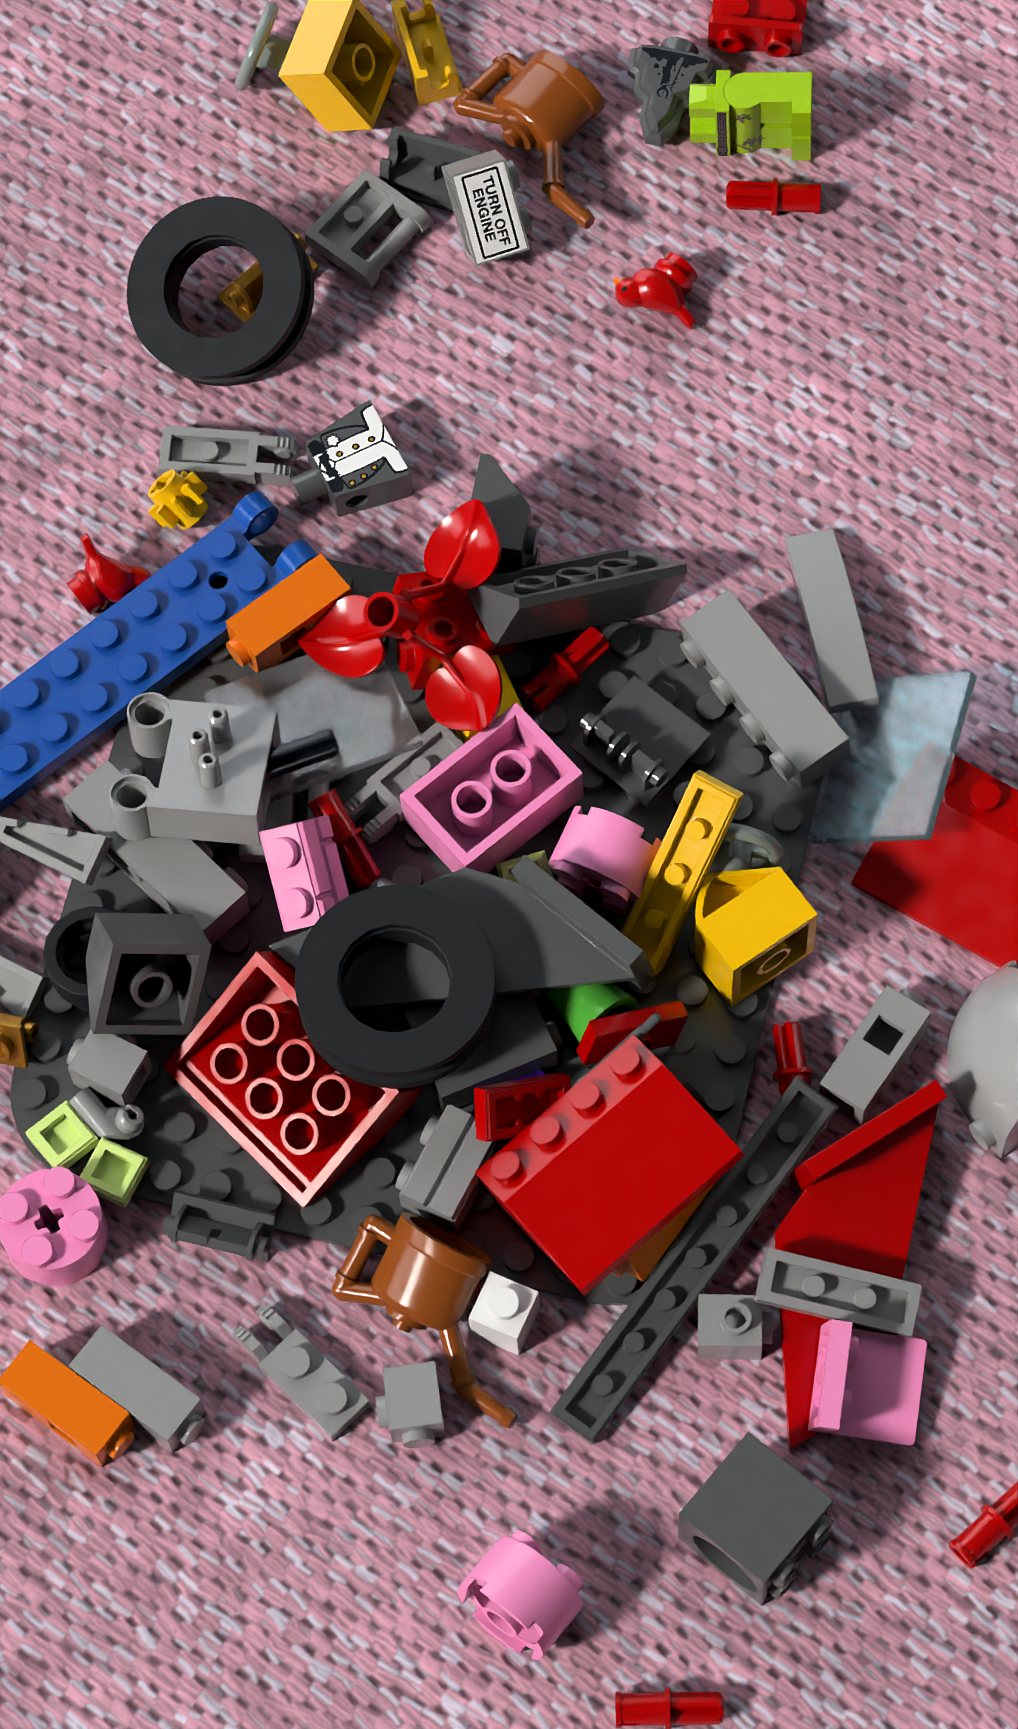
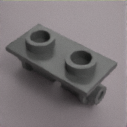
M175 1190L171 1215L167 1214L164 1219L162 1234L167 1235V1238H170L171 1242L174 1243L183 1241L246 1256L248 1261L258 1259L268 1262L276 1214Z

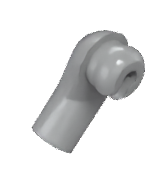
M90 1087L84 1088L69 1101V1104L100 1139L104 1137L110 1140H129L142 1132L145 1115L142 1109L134 1104H127L126 1107H105Z

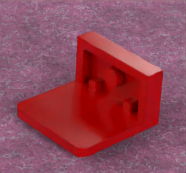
M427 571L399 574L391 594L399 596L403 588L413 590L437 584L443 579L433 577ZM452 583L447 591L412 600L419 615V624L415 630L416 634L446 653L451 660L461 648L467 645L483 649L491 656L511 653L516 646L515 643L494 648L466 590L459 588L454 583ZM404 638L396 639L398 644L396 657L400 671L407 673L412 691L426 689L430 676L439 669L441 662Z

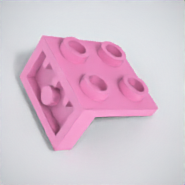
M831 1319L822 1324L808 1431L904 1446L913 1445L916 1437L927 1348L926 1341L918 1338L853 1329V1322Z

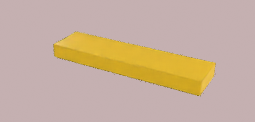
M701 770L693 774L645 878L640 900H635L621 930L622 934L644 951L656 975L662 971L744 796V793Z

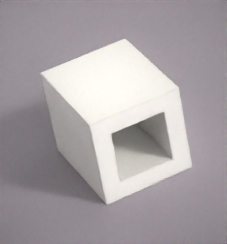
M490 1271L468 1318L470 1334L519 1355L540 1310L539 1292Z

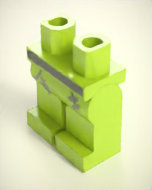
M716 70V84H690V143H716L717 156H730L731 149L744 154L753 153L760 148L792 149V160L811 161L812 72H745L731 77V70Z

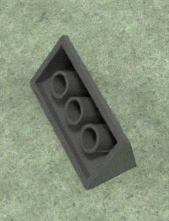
M627 546L496 573L485 584L480 585L474 590H466L494 648L660 612L686 576L687 564L643 549Z

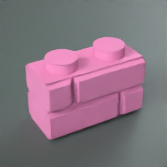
M329 814L259 832L284 932L315 925L319 918L330 908L349 897L337 846L332 840L334 834Z

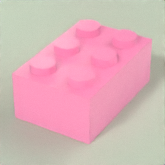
M516 702L497 717L488 729L478 732L401 793V809L404 820L452 872L467 867L488 874L496 867L497 863L503 862L584 797L583 773Z

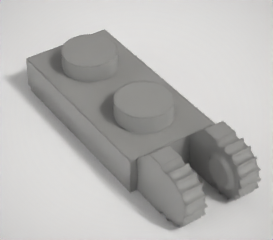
M166 426L163 428L158 473L160 477L172 469L178 474L185 470L188 474L193 471L202 481L256 484V481L264 485L288 486L290 485L289 479L295 477L296 471L291 466L259 462V456L261 454L267 458L295 459L298 455L299 444L294 439L260 435V432Z
M436 722L367 779L366 786L345 803L344 807L354 822L370 810L377 799L384 805L385 809L376 815L373 820H370L363 828V832L360 833V837L368 845L376 843L382 836L390 832L397 821L401 823L404 820L400 794L465 744L452 729Z
M264 1303L256 1313L263 1325L272 1330L282 1342L268 1353L250 1330L240 1326L232 1335L259 1363V1370L333 1442L370 1406V1400L296 1328L292 1330L279 1314Z

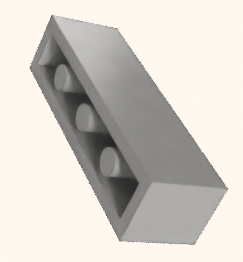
M729 589L680 623L684 641L680 644L682 652L696 669L703 665L713 679L709 681V684L716 696L726 706L731 702L743 715L739 718L741 726L755 743L763 740L773 753L769 756L770 762L785 781L792 777L803 790L851 756L849 737Z
M106 760L62 799L68 819L82 832L112 838V843L106 855L167 914H193L212 946L250 911L246 891L249 888L246 882L231 867H227L223 871L211 859L214 854L204 841L150 836L144 840L131 841L118 835L112 818L109 789L112 783L119 777L133 773L127 768L119 771Z

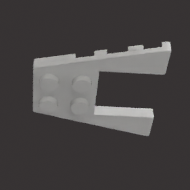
M0 816V857L5 846H8L84 884L93 885L112 843V838ZM0 953V1003L14 1016L20 1017L25 1015L30 1017L41 1000L50 979Z

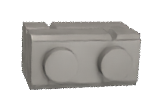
M447 1105L440 1118L432 1115L428 1120L420 1138V1143L425 1145L416 1162L409 1159L405 1163L395 1187L401 1190L399 1198L401 1207L404 1210L426 1218L457 1234L483 1186L475 1171L500 1151L505 1143L504 1139L490 1142L477 1140L475 1118L455 1106Z

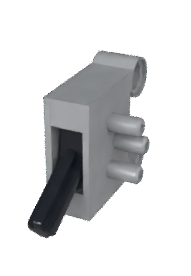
M145 692L137 695L129 702L127 707V719L132 746L135 752L143 757L160 758L165 756L158 788L154 787L145 776L138 774L124 775L112 783L109 789V801L114 828L118 835L131 841L144 840L150 836L260 846L261 838L259 832L263 831L273 779L336 757L339 754L336 736L333 731L325 729L280 745L281 736L276 708L170 700L164 695L155 692Z

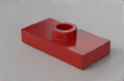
M682 1001L590 1020L576 1050L582 1064L587 1065L599 1062L654 1013L661 1015V1021L640 1041L649 1050L675 1045L689 1016Z
M558 1072L474 1087L476 1139L490 1142L516 1137L570 1090V1075Z

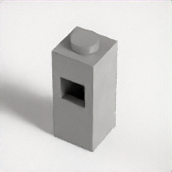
M888 985L885 987L820 1082L819 1093L839 1107L837 1109L838 1112L861 1126L864 1124L928 1029L931 1011L926 1009L924 1001L908 990L902 989L898 992Z
M103 1325L98 1328L68 1365L69 1369L128 1411L137 1427L172 1453L180 1443H183L185 1446L189 1445L198 1436L205 1424V1419L202 1416L206 1411L201 1398Z

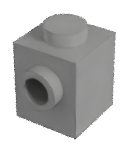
M91 1029L86 1038L80 1036L75 1041L67 1057L68 1071L73 1084L81 1089L90 1087L97 1097L117 1107H126L127 1104L134 1102L153 1067L148 1052L136 1046L138 1042L131 1035L93 1034Z
M698 1294L697 1359L761 1360L762 1344H772L773 1313L762 1312V1304L754 1302L755 1295Z
M435 1361L382 1368L385 1395L375 1396L379 1428L389 1427L392 1442L403 1441V1446L406 1448L429 1446L435 1443L434 1437L445 1436Z

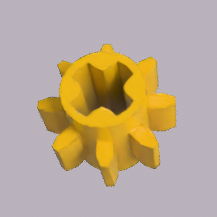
M173 469L162 474L150 487L148 496L155 504L147 512L163 528L168 526L170 529H173L178 525L182 530L188 529L204 515L208 508V504L201 496L208 487L193 471L188 474L183 470L178 474Z

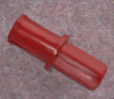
M773 177V182L730 181L726 187V206L729 209L772 211L771 216H776L777 211L819 214L821 183H779L778 178Z
M595 627L587 628L559 655L553 653L549 656L551 662L530 682L519 689L522 696L529 702L539 691L544 689L533 699L534 703L531 705L535 710L542 713L545 707L570 684L576 686L580 683L579 676L609 649L610 644L608 640Z
M332 789L309 802L307 806L314 817L329 814L334 834L332 840L336 843L340 861L355 887L358 889L365 888L380 878L381 874L359 835L363 832L362 827L357 828L343 806L344 804L336 789Z
M782 1022L774 1025L772 1032L778 1071L773 1073V1081L778 1082L780 1096H782L796 1076L811 1086L810 1078L814 1076V1071L811 1067H807L802 1029L798 1022Z
M1018 1482L991 1506L984 1504L980 1509L982 1514L948 1543L952 1552L969 1569H973L976 1563L1004 1538L1011 1540L1014 1537L1012 1530L1018 1526Z
M665 1687V1692H615L616 1728H622V1726H665V1729H671V1725H719L723 1723L724 1699L720 1692H670V1687Z

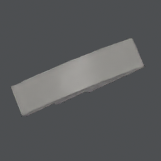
M828 529L786 537L787 557L796 582L798 603L808 632V644L829 713L878 705L879 697L861 623L834 530Z

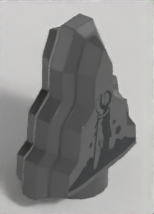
M668 37L662 41L661 46L642 44L638 48L630 50L628 75L635 79L633 96L642 104L639 123L645 144L662 147L679 130L683 114L689 112L690 84H716V70H722V67L715 64L711 58L698 54L697 46L687 39Z

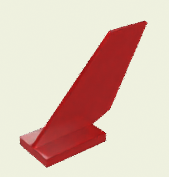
M937 1079L807 1159L790 1173L789 1177L799 1192L804 1191L775 1230V1249L902 1280L938 1105L947 1098ZM779 1308L788 1447L791 1450L818 1433L808 1431L821 1325L829 1320ZM852 1326L853 1329L877 1332L857 1326Z

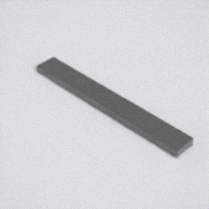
M798 1076L795 1077L742 1149L745 1156L723 1175L548 1414L590 1445L594 1443L698 1300V1294H703L839 1108L836 1104Z

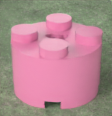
M575 806L548 864L552 871L558 875L557 881L575 896L583 897L584 893L587 892L603 899L602 905L608 910L622 916H628L635 900H640L645 878L662 841L656 837L653 845L649 844L641 838L645 830L643 827L615 813L591 806L588 815H583L582 806Z
M64 1167L38 1170L20 1178L0 1198V1240L12 1265L23 1277L31 1281L50 1284V1286H66L87 1277L98 1266L106 1247L109 1229L99 1199L92 1187L84 1179ZM55 1222L60 1227V1230L51 1234L46 1226Z
M516 1530L511 1537H500L458 1586L457 1594L463 1604L469 1597L473 1600L478 1609L472 1616L490 1634L519 1654L526 1646L533 1649L531 1659L540 1660L582 1610L583 1602L578 1592L584 1586V1583L566 1565L558 1564L555 1567L540 1554L541 1548L532 1537L520 1530Z

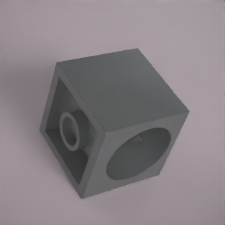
M748 1431L679 1512L678 1538L762 1606L770 1595L779 1600L796 1580L798 1574L795 1573V1570L799 1566L800 1559L805 1554L813 1559L830 1539L832 1533L829 1532V1529L834 1523L831 1519L833 1499Z

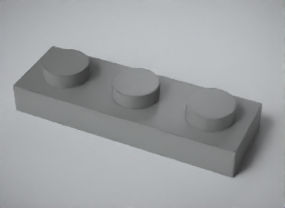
M767 1248L764 1251L754 1302L823 1319L853 1322L852 1326L910 1338L913 1335L922 1285Z

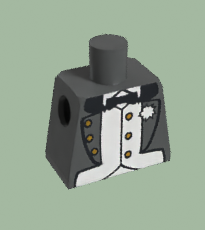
M370 400L310 438L305 445L311 469L289 479L294 496L301 506L326 495L336 515L339 517L413 495L411 473Z

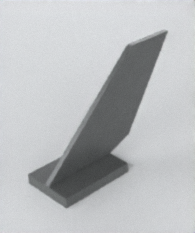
M525 855L511 870L517 882L465 867L417 886L452 900L463 908L478 924L487 939L493 956L496 995L631 981L643 991L656 976L644 951ZM311 929L268 946L296 969L300 949ZM393 941L371 947L354 960L345 975L342 994L345 1005L350 1011L445 1001L448 997L450 980L446 967L433 952L415 943Z

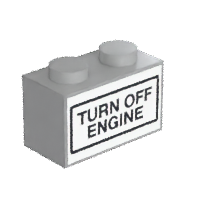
M495 149L441 166L466 257L475 267L530 250L526 235L533 232L532 224L526 207L524 205L518 207L514 189L520 188V180L512 160L506 161Z

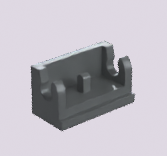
M392 127L388 137V158L382 157L380 162V179L411 201L454 213L441 166L470 158L483 152Z

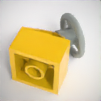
M308 0L293 40L280 35L278 38L269 35L277 17L279 6L273 1L268 2L262 12L236 77L235 87L240 91L246 90L256 67L279 76L326 130H373L402 56V50L359 0Z
M736 823L730 824L708 871V876H706L700 888L696 901L694 933L695 961L730 1007H733L814 952L818 917L817 912L783 869L777 867L784 857L782 845L774 837L759 829Z

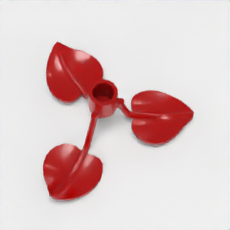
M473 499L459 506L439 524L429 538L424 553V567L431 576L443 579L441 582L413 590L403 588L399 596L388 592H377L370 598L361 595H349L341 598L322 615L312 629L298 640L301 648L324 669L342 677L354 679L366 677L382 665L385 658V646L382 637L404 638L444 665V667L436 670L430 676L426 685L425 702L431 716L441 725L453 730L483 732L488 729L498 714L503 694L502 676L496 661L485 650L473 645L461 648L451 660L446 653L416 634L415 630L419 624V615L416 606L412 603L413 599L447 591L452 583L464 590H474L489 581L495 574L501 559V544L498 532L485 504L478 499Z

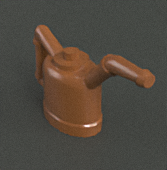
M546 50L537 51L529 59L528 64L511 53H504L500 57L497 56L493 59V64L468 88L464 87L461 90V94L453 102L454 110L461 116L500 124L504 131L502 133L503 139L512 147L519 146L525 150H529L532 147L543 152L544 181L542 182V191L547 199L576 220L579 226L588 229L593 225L595 217L591 211L585 209L565 190V182L562 177L561 148L588 121L595 118L605 108L606 103L601 93L573 65ZM505 77H513L496 93L493 103L481 101Z
M402 1212L397 1224L394 1225L379 1215H369L363 1223L359 1224L357 1228L359 1232L341 1269H338L335 1273L336 1279L331 1290L333 1296L340 1301L386 1306V1312L394 1318L392 1324L407 1333H411L413 1328L426 1330L429 1327L438 1330L453 1381L450 1382L451 1387H455L458 1395L464 1401L497 1420L500 1426L511 1429L518 1415L511 1407L507 1408L475 1382L477 1378L476 1375L472 1374L458 1325L479 1280L484 1277L491 1259L461 1236L421 1216ZM377 1241H382L388 1247L372 1277L371 1283L361 1282L359 1278Z

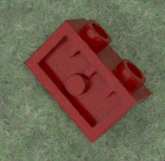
M713 0L708 24V47H718L727 53H738L742 50L760 51L778 58L786 57L789 54L801 55L807 0Z

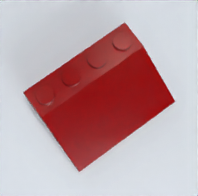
M930 743L906 780L854 876L851 885L999 968L1013 960L1018 964V790L939 746Z
M256 951L163 1068L303 1208H306L394 1127L423 1092V1089L420 1086L398 1089L370 1086L355 1081L331 1067L315 1050L303 1028L295 992L296 969L274 951Z
M633 1034L475 1171V1174L498 1204L579 1291L586 1296L745 1155L666 1066Z

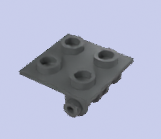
M633 675L597 716L590 711L582 718L579 728L583 731L569 745V748L647 807L708 740L711 733Z

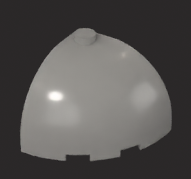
M1014 960L1007 962L990 974L964 1001L955 1017L949 1034L946 1056L950 1085L960 1108L971 1121L969 1130L972 1136L983 1149L989 1150L992 1147L1000 1158H1003L1018 1147V964Z

